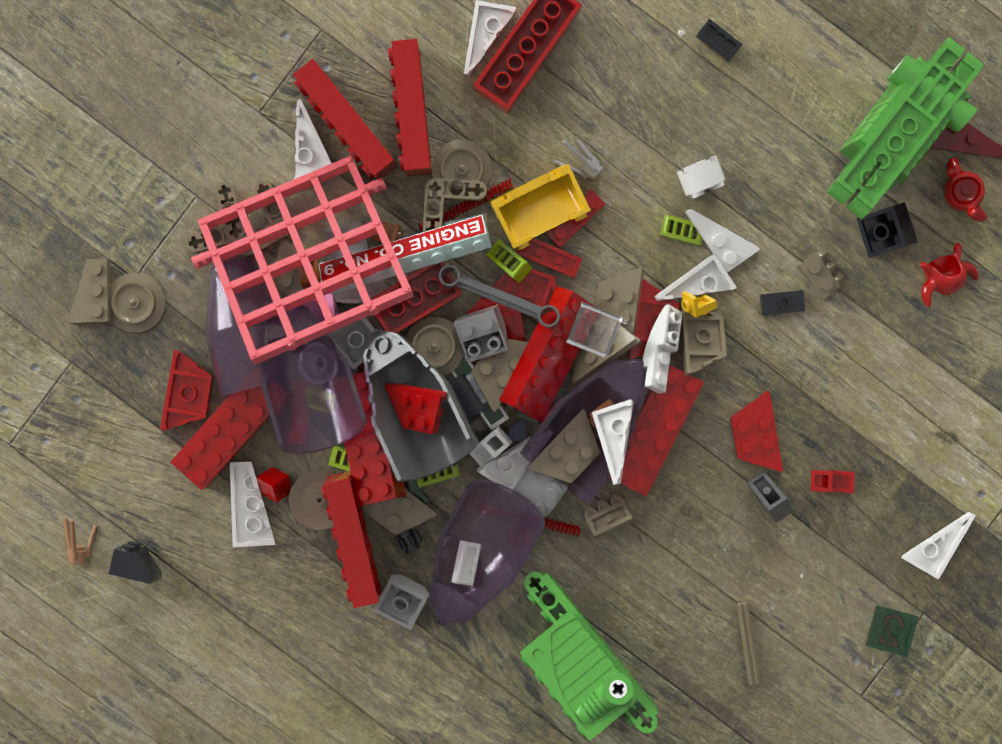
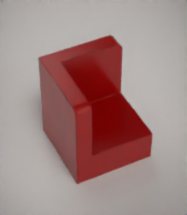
M271 467L256 477L261 494L277 503L290 494L292 486L289 476L284 472Z

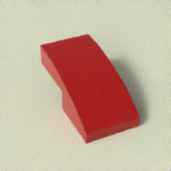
M811 470L810 491L854 493L855 471Z

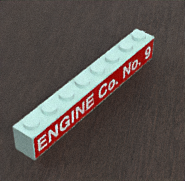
M482 215L390 242L404 273L492 247ZM379 245L352 253L351 256L356 267L387 253L384 246ZM344 256L319 263L321 282L349 271ZM391 266L363 278L362 281L366 285L396 276V273ZM354 282L331 293L337 294L357 288Z

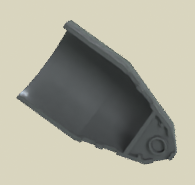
M374 329L371 332L373 335L369 347L365 349L363 355L366 382L369 383L370 390L368 398L373 414L371 422L397 480L401 482L413 481L430 476L468 456L477 447L478 440L452 385L403 335ZM393 382L447 392V397L442 400L440 406L443 409L442 417H440L438 432L428 434L402 428L384 384Z

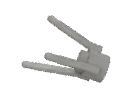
M579 139L576 142L588 156V159L581 155L567 141L563 140L562 143L584 163L581 167L583 172L570 166L572 172L581 176L584 180L588 177L593 180L603 168L599 165L600 162ZM558 160L553 161L554 164L558 166H562L565 164Z

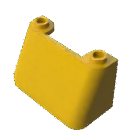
M564 164L489 202L512 248L517 247L518 250L529 246V241L532 238L568 220L575 219L576 222L587 217V212L591 211L569 164Z

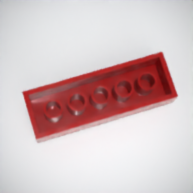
M533 0L473 84V90L500 110L509 114L581 12L582 4L576 0Z
M416 38L391 41L392 48H388L389 61H391V66H394V69L390 70L393 87H396V91H392L395 108H398V112H395V123L397 129H400V133L397 134V143L403 155H399L400 168L402 171H405L407 177L432 174L418 40Z
M313 58L293 74L296 79L294 82L296 87L304 97L309 95L308 102L318 114L320 112L323 113L321 118L331 130L334 128L337 130L334 132L336 137L344 147L347 144L349 145L348 152L357 163L360 161L363 163L361 168L370 179L375 178L377 180L380 177L383 178L397 167L392 156Z
M558 286L548 305L558 309L561 317L560 323L553 329H546L538 322L499 401L526 417L543 423L600 309L574 291ZM555 311L547 312L544 316H541V319L548 325L553 324L557 319V314Z
M669 365L666 392L658 394L651 389L649 390L629 429L621 479L622 485L647 496L704 384L703 381L691 375L684 376L683 371ZM608 471L606 475L609 478H611L610 471Z
M254 367L170 463L200 490L207 489L288 399L290 393L261 367Z
M365 372L332 380L334 393L338 395L339 419L357 507L406 497L404 482L397 480L371 422L373 414L368 398L370 390L369 383L366 382Z
M346 471L328 475L321 489L323 498L327 499L329 507L326 508L328 519L332 520L334 528H331L333 540H337L339 546L336 549L339 561L343 562L344 569H341L343 581L348 583V589L346 590L348 602H352L353 608L379 603L382 590L362 506L357 507L351 473Z

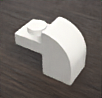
M497 426L477 444V447L470 455L482 466L493 458L495 459L513 441Z

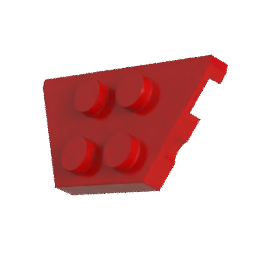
M531 269L520 283L505 273L492 287L544 307L548 305L556 289L555 276Z
M642 279L635 336L640 339V342L633 346V350H629L628 359H635L644 355L650 333L665 305L669 304L679 310L680 303L674 299L657 301L654 296L660 293L661 290L652 286L645 279Z
M481 297L464 314L466 315L498 304L505 323L507 339L526 342L521 312Z
M179 350L173 351L160 430L171 429L207 418L214 376Z
M393 382L384 384L402 428L428 434L438 432L440 417H442L443 409L440 406L442 400L446 399L447 392Z
M765 391L757 399L730 417L737 459L782 472L783 466L770 391Z

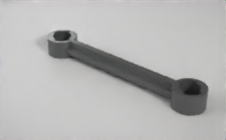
M446 265L439 272V280L446 288L453 289L459 287L538 319L540 324L546 329H553L560 323V313L552 305L544 307L535 305L461 275L458 268L453 265ZM456 271L457 280L454 283L447 284L443 281V275L446 276L447 273ZM555 311L557 319L553 324L548 325L542 321V315L544 316L547 312Z

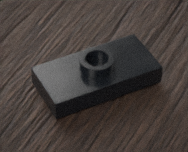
M711 19L705 23L696 35L697 39L728 63L743 45Z
M803 290L760 295L762 316L805 311Z

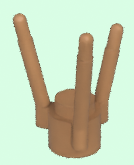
M63 519L67 556L69 557L68 563L73 565L85 564L86 558L91 557V548L96 535L97 525L93 526L87 548L84 549L83 545H76L74 520H70L69 532L68 521Z

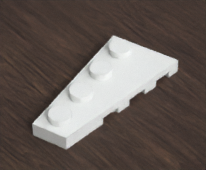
M230 462L233 547L276 545L252 462Z

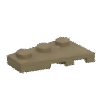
M86 259L68 323L112 322L110 259Z

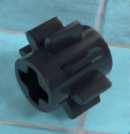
M410 528L397 535L399 540L395 541V544L399 551L404 549L405 553L408 554L420 548L418 542L422 539L418 530L413 532Z

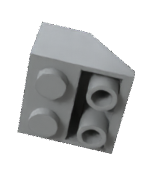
M498 304L460 316L455 320L454 326L468 363L509 350L505 323Z

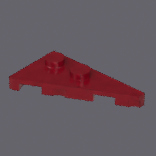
M968 123L957 133L950 128H945L930 148L932 150L940 149L947 150V152H961L962 154L1002 158V146Z

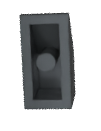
M765 471L747 482L764 510L775 523L793 512L788 499Z

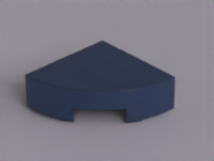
M526 420L518 421L510 427L507 436L512 441H524L527 439Z

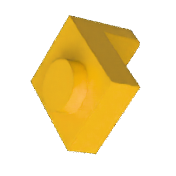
M686 291L681 293L682 308L694 317L706 315L717 308L716 300L706 294L695 297Z

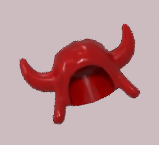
M957 158L949 159L946 165L949 179L946 180L943 190L946 203L950 208L957 211H967V215L975 221L984 222L988 216L980 206L985 196V185L982 179L975 173L963 172Z
M960 243L954 245L952 255L936 258L928 264L925 262L920 263L926 279L921 289V297L928 308L931 307L933 292L942 295L957 293L959 289L965 286L967 273L974 280L977 281L979 279L977 269L973 264L961 262L962 247Z

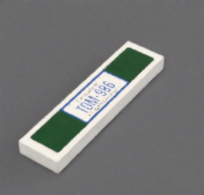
M464 353L461 363L452 373L455 378L464 373L486 408L481 413V416L490 429L493 430L509 419L501 405L495 413L490 410L489 404L470 373L474 366L471 362L468 363Z

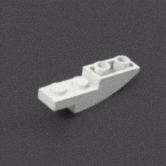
M669 304L665 305L653 326L641 368L647 370L645 387L658 394L666 392L670 355L678 350L683 313Z

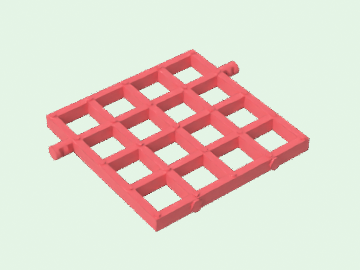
M348 156L198 220L209 251L191 257L196 269L214 262L254 365L288 350L293 351L302 344L370 315H377L381 310L414 297L370 198V195L387 189L385 182L380 177L364 185L352 156ZM350 171L358 190L328 202L320 183ZM314 186L321 205L291 217L284 198ZM277 202L284 221L255 233L247 214ZM364 202L372 222L342 234L334 214ZM240 217L247 237L218 249L210 229ZM327 217L335 238L305 250L297 230ZM290 233L298 253L268 266L260 245ZM378 234L387 254L356 267L348 246ZM252 249L260 269L230 281L223 261ZM341 249L349 271L319 283L310 262ZM303 266L311 287L281 299L273 278ZM392 266L402 288L371 301L362 279ZM266 282L274 303L243 315L236 294ZM355 282L364 304L333 317L324 295ZM317 299L325 321L295 333L286 311ZM279 315L287 337L257 349L249 327Z

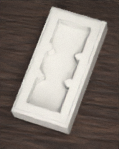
M460 540L451 582L473 586L481 544Z

